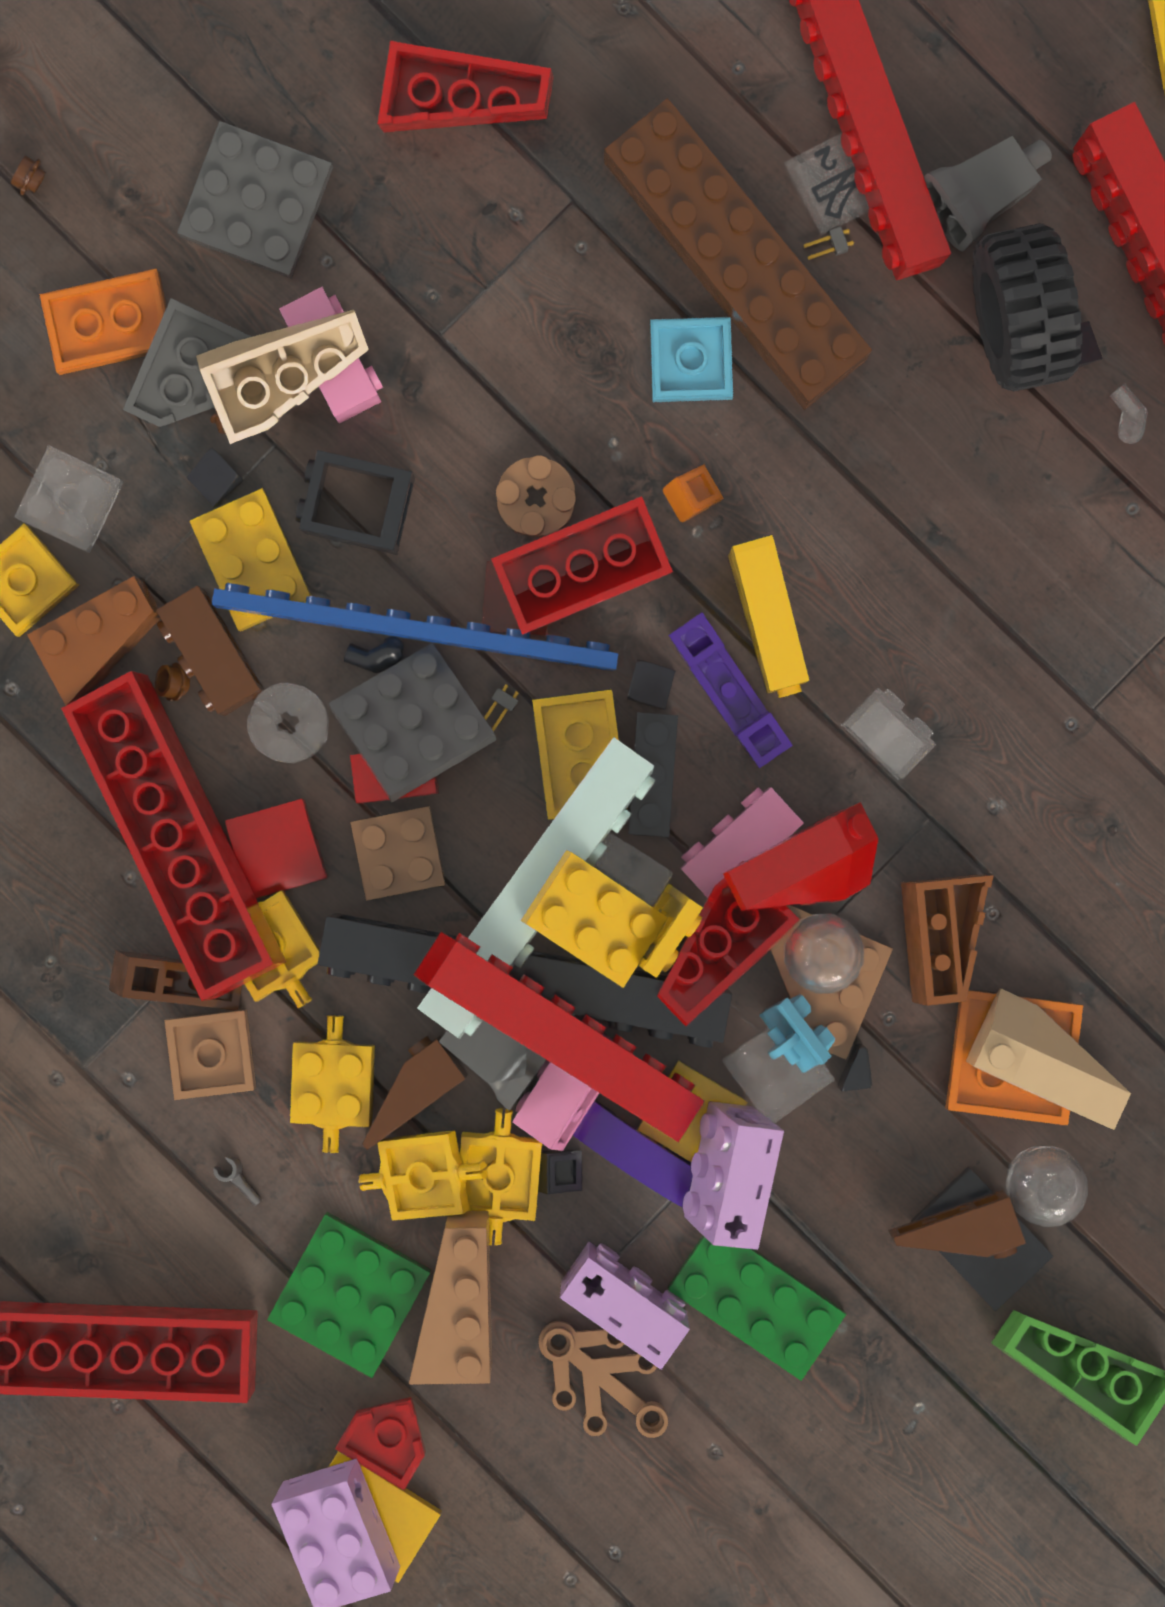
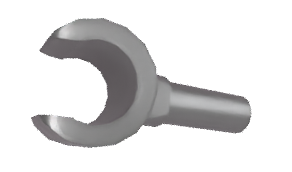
M225 1158L233 1167L230 1176H227L219 1166L214 1167V1175L219 1181H231L254 1206L261 1202L262 1199L241 1175L242 1164L237 1158Z

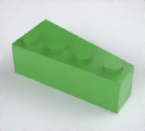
M1013 1310L991 1344L1107 1428L1135 1446L1139 1444L1165 1404V1370Z

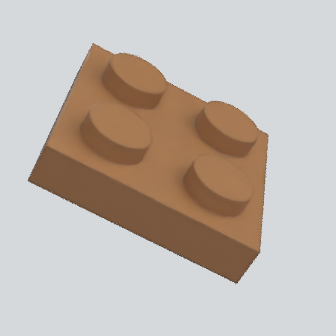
M430 806L350 822L366 901L446 885Z
M247 1009L164 1020L174 1100L253 1091L256 1089Z

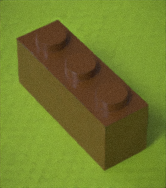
M197 585L156 610L161 618V621L157 623L160 632L169 644L173 641L176 643L182 653L181 656L177 657L178 662L189 678L193 676L197 678L203 688L198 692V695L210 713L216 710L218 715L226 716L266 692L216 607L212 605V601L205 589Z

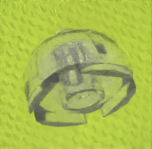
M831 913L814 914L800 919L788 932L783 945L784 963L789 976L799 986L816 994H833L847 988L859 976L864 964V944L859 932L846 919Z
M1034 1145L1020 1152L1009 1164L1005 1192L1010 1197L1014 1210L1027 1222L1042 1227L1062 1226L1074 1220L1084 1208L1088 1197L1087 1176L1080 1162L1066 1150L1053 1146Z

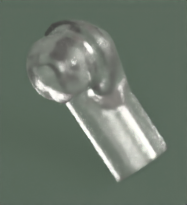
M1125 383L1113 392L1110 398L1122 411L1118 436L1124 443L1133 444L1140 441L1145 433L1148 411Z

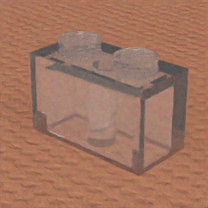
M877 688L840 725L897 780H901L937 744L930 738L934 734L933 731L921 719L915 717L911 720L901 710L905 705L892 691L886 689L883 693Z

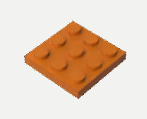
M969 990L967 1001L959 1002L945 1108L951 1111L1068 1126L1070 1110L1001 1080L966 1062L997 994ZM1021 997L1038 1005L1079 1044L1083 1005Z

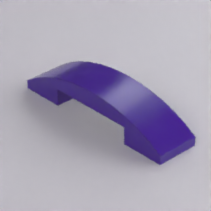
M702 612L668 635L704 692L758 768H761L793 746L724 648L725 645Z
M595 1100L573 1136L625 1173L683 1208L684 1196L690 1191L693 1178L691 1163L683 1157L681 1159L617 1117L615 1112Z

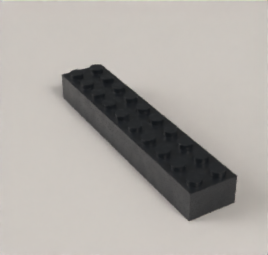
M334 913L326 916L317 965L327 967L326 974L351 978V975L361 973L368 975L367 982L391 986V983L397 980L408 982V990L428 993L431 987L415 977L414 973L440 932ZM446 934L454 940L457 937L456 935ZM534 950L521 968L514 964L512 966L513 969L509 973L511 977L520 981L524 974L543 986L545 989L541 996L551 1001L554 995H557L574 1006L576 1009L572 1016L582 1021L585 1015H588L592 1019L608 1021V1028L632 1032L633 1026L648 1028L649 1036L672 1040L673 1033L685 1035L689 1039L688 1043L709 1048L713 1047L714 1041L721 1043L724 1041L732 993L729 989L685 1026L657 997L667 977L665 975L659 974L656 978L648 972L634 970L623 988L579 959Z

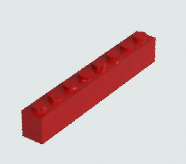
M789 0L793 7L796 6L800 16L801 36L806 44H810L812 49L816 77L820 82H824L827 90V105L830 115L833 119H837L842 132L841 144L846 156H851L855 166L856 187L866 197L870 208L868 211L869 222L872 229L879 233L883 244L882 257L886 267L889 270L892 269L896 281L940 267L952 253L859 0Z
M443 932L439 934L415 971V977L675 1141H680L704 1103L703 1099L692 1093L695 1084L676 1072L670 1079L663 1074L666 1066L645 1053L642 1060L634 1056L633 1053L637 1047L616 1034L612 1041L602 1035L606 1027L588 1015H585L582 1021L572 1016L576 1009L574 1006L557 995H554L551 1001L541 996L545 988L523 974L520 981L511 977L509 973L513 967L493 954L486 961L477 955L481 946L459 933L455 940Z

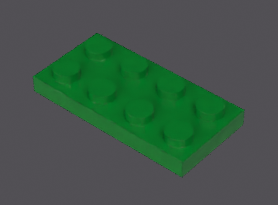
M704 1236L701 1237L668 1286V1290L800 1381H802L846 1316L843 1309L755 1249L712 1245Z

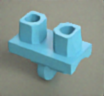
M799 994L791 999L785 998L766 1008L759 1016L770 1029L767 1034L775 1043L767 1052L772 1060L784 1055L791 1066L796 1063L802 1073L816 1065L824 1064L832 1057L828 1050L835 1042V1037L827 1027L822 1025L813 1029L809 1027L804 1018L811 1012V1006L804 996Z

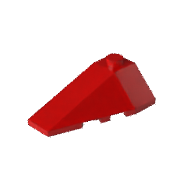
M861 802L823 818L728 870L723 875L741 911L777 908L793 904L809 905L824 901L840 902L870 885L879 838Z
M724 877L712 889L699 914L702 916L698 928L690 937H687L657 997L687 1026L796 925L800 919L786 905L777 908L741 911Z

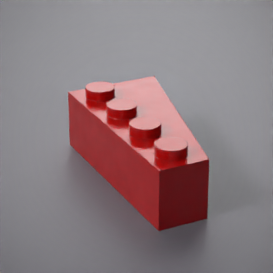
M390 41L377 124L383 132L547 119L554 79L552 70L547 67Z

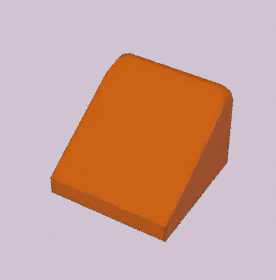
M704 464L676 477L663 488V493L680 522L691 519L724 499Z

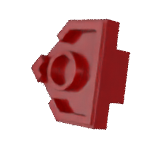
M412 1397L357 1410L335 1447V1450L352 1460L357 1459L360 1465L402 1490H405L426 1453Z

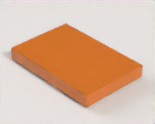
M157 269L39 294L55 369L59 375L146 356L167 308L160 273Z

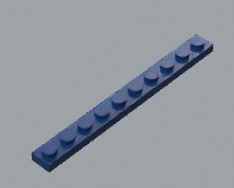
M226 583L225 590L214 588L212 605L220 609L607 671H614L617 666L618 653L609 652L610 645L599 642L586 641L585 648L570 646V638L547 635L545 642L530 639L531 632L522 635L521 630L507 628L506 635L490 633V625L467 622L466 629L450 626L451 619L427 616L426 622L410 620L411 613L393 609H387L386 616L370 613L371 606L347 603L346 609L330 607L331 600L313 596H306L305 603L290 601V593L266 590L265 596L249 594L250 587Z

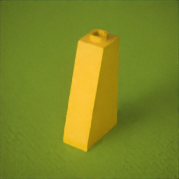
M773 535L732 546L728 558L767 694L777 691L778 697L782 698L802 692L800 684L808 682L809 677Z

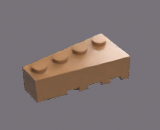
M467 1211L464 1214L447 1216L409 1384L490 1383L492 1371L489 1211Z

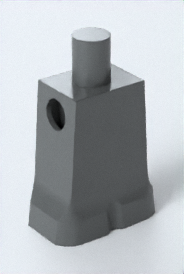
M1011 136L959 165L940 167L925 175L924 179L945 237L955 248L962 252L965 251L985 231L986 225L1026 197L1042 180L1036 170L1048 163L1052 158L1048 145L1043 140H1037L1022 150L1014 137Z
M484 1020L472 1036L464 1033L459 1039L447 1030L439 1041L485 1080L495 1092L497 1100L508 1110L514 1106L546 1061L540 1055Z

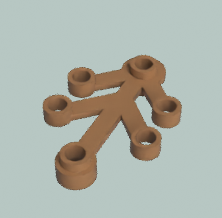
M553 1321L542 1329L539 1335V1348L547 1359L553 1361L555 1388L552 1401L557 1409L567 1411L573 1408L576 1403V1391L570 1385L569 1362H571L582 1371L586 1406L583 1427L587 1434L600 1436L607 1429V1416L602 1411L600 1387L636 1416V1426L642 1435L655 1438L665 1432L668 1426L666 1409L658 1402H645L612 1375L613 1373L634 1371L642 1374H651L657 1369L654 1364L648 1367L640 1365L638 1360L641 1355L637 1352L629 1355L590 1357L581 1348L606 1344L610 1348L618 1349L624 1345L620 1340L611 1341L607 1336L608 1332L604 1329L576 1331L572 1325L564 1321ZM556 1334L563 1335L566 1338L565 1345L561 1347L553 1345L551 1342L552 1337ZM561 1391H568L572 1399L567 1403H562L557 1399V1395ZM649 1411H655L658 1413L659 1419L654 1423H649L644 1419V1415ZM593 1416L601 1418L603 1424L599 1428H592L588 1425V1420Z

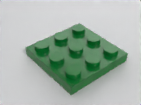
M326 1212L267 1320L373 1378L426 1282L431 1269Z

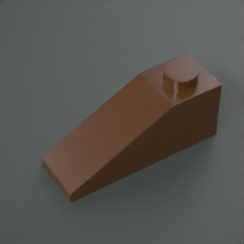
M115 950L109 990L123 998L238 1010L242 986L216 999L201 1001L181 959Z
M426 1036L408 1049L412 1056L403 1064L362 1143L366 1150L370 1149L466 1079L468 1074L457 1058L439 1042L441 1036H438L433 1041Z
M1003 1190L888 1230L896 1246L981 1257L993 1255L995 1259L1011 1256L1017 1252L1016 1247L1026 1244L1010 1197Z

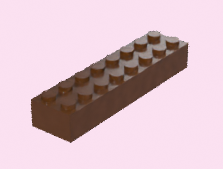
M668 98L604 149V164L728 317H731L732 322L804 410L868 359L872 352L869 345Z

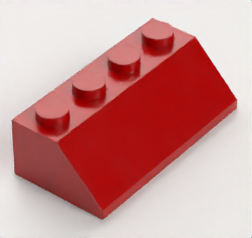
M642 496L491 559L522 635L673 573Z

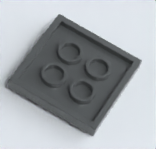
M219 121L177 234L183 239L292 279L334 167L331 162Z
M433 643L329 703L331 711L391 802H394L496 741L495 733Z

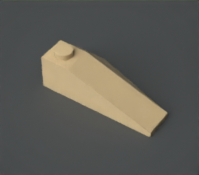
M354 310L238 340L199 354L196 358L204 382L231 444L270 429L279 421L278 418L296 404L299 406L309 398L308 395L326 380L333 379L369 349Z
M999 988L966 1062L1001 1080L1114 1130L1131 1093L1038 1005Z

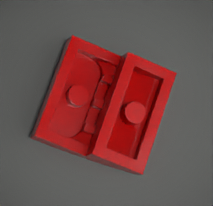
M304 799L225 821L233 852L256 899L278 893L281 890L286 891L328 878L319 843L315 839Z

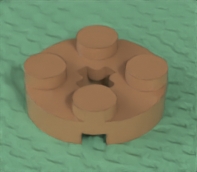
M541 455L524 458L512 464L501 476L496 489L497 507L501 518L512 531L523 536L542 538L563 529L570 521L576 504L575 485L569 473L559 463ZM531 488L537 491L543 488L547 492L543 497L546 504L542 507H539L537 504L528 506L525 502L529 498L527 491Z

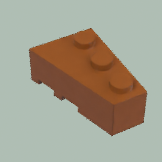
M133 576L27 634L65 705L89 694L101 680H104L112 672L111 669L127 652L129 653L161 619L156 611L159 608L143 580Z
M977 874L901 882L912 1002L929 1006L967 1001L977 955L975 946L980 925L983 926L985 913L983 910L988 888L992 886L994 875Z

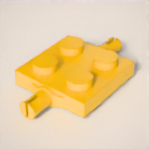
M281 890L267 900L258 902L285 957L286 963L245 983V986L255 1002H259L274 991L287 989L297 1008H300L312 1000L300 979L310 968L318 964L320 948L286 893Z
M327 1015V1039L318 1042L296 1041L293 1043L290 1123L313 1124L323 1128L322 1152L324 1153L339 1152V1129L347 1126L370 1127L372 1125L375 1045L354 1044L348 1040H343V1015Z
M503 1108L495 1110L494 1132L486 1134L462 1132L460 1157L463 1163L484 1161L487 1167L482 1169L488 1170L487 1177L485 1179L466 1180V1190L470 1206L469 1211H489V1245H492L493 1230H495L494 1245L502 1244L503 1222L514 1219L536 1220L542 1143L535 1138L519 1137L510 1133L513 1111L505 1110L504 1124H502Z
M455 1130L384 1138L377 1143L381 1161L379 1173L361 1174L359 1176V1183L363 1184L359 1187L362 1191L382 1188L389 1202L392 1221L459 1215L470 1210L466 1180L485 1179L488 1170H482L487 1167L484 1161L463 1163L459 1153Z

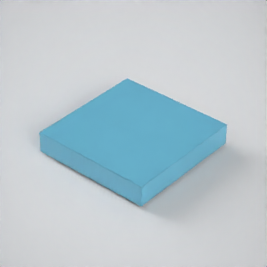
M731 317L650 320L653 402L733 399Z

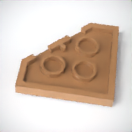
M786 905L800 920L770 951L789 998L791 999L801 994L810 1004L811 1012L804 1018L811 1029L819 1025L827 1027L835 1037V1042L828 1052L847 1059L893 948L801 909Z

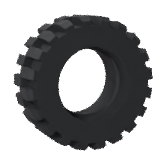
M1043 223L985 235L976 244V250L973 252V294L975 296L976 316L979 321V331L984 343L985 355L989 360L992 374L995 375L997 383L1002 388L1014 392L1068 380L1078 370V362L1082 356L1080 349L1082 344L1080 323H1082L1081 311L1078 306V291L1073 279V269L1069 264L1066 248L1061 244V237L1055 232L1054 228Z

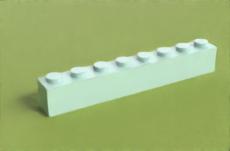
M613 737L468 937V939L481 946L477 955L487 961L490 955L493 954L510 966L515 964L519 968L522 967L534 950V947L529 943L537 931L523 923L521 919L566 850L574 853L591 866H595L607 849V846L602 841L610 830L616 833L621 830L632 814L626 810L635 796L642 800L654 784L655 779L650 776L654 769L653 764ZM432 988L417 1007V1009L459 1039L464 1033L472 1036L483 1021Z

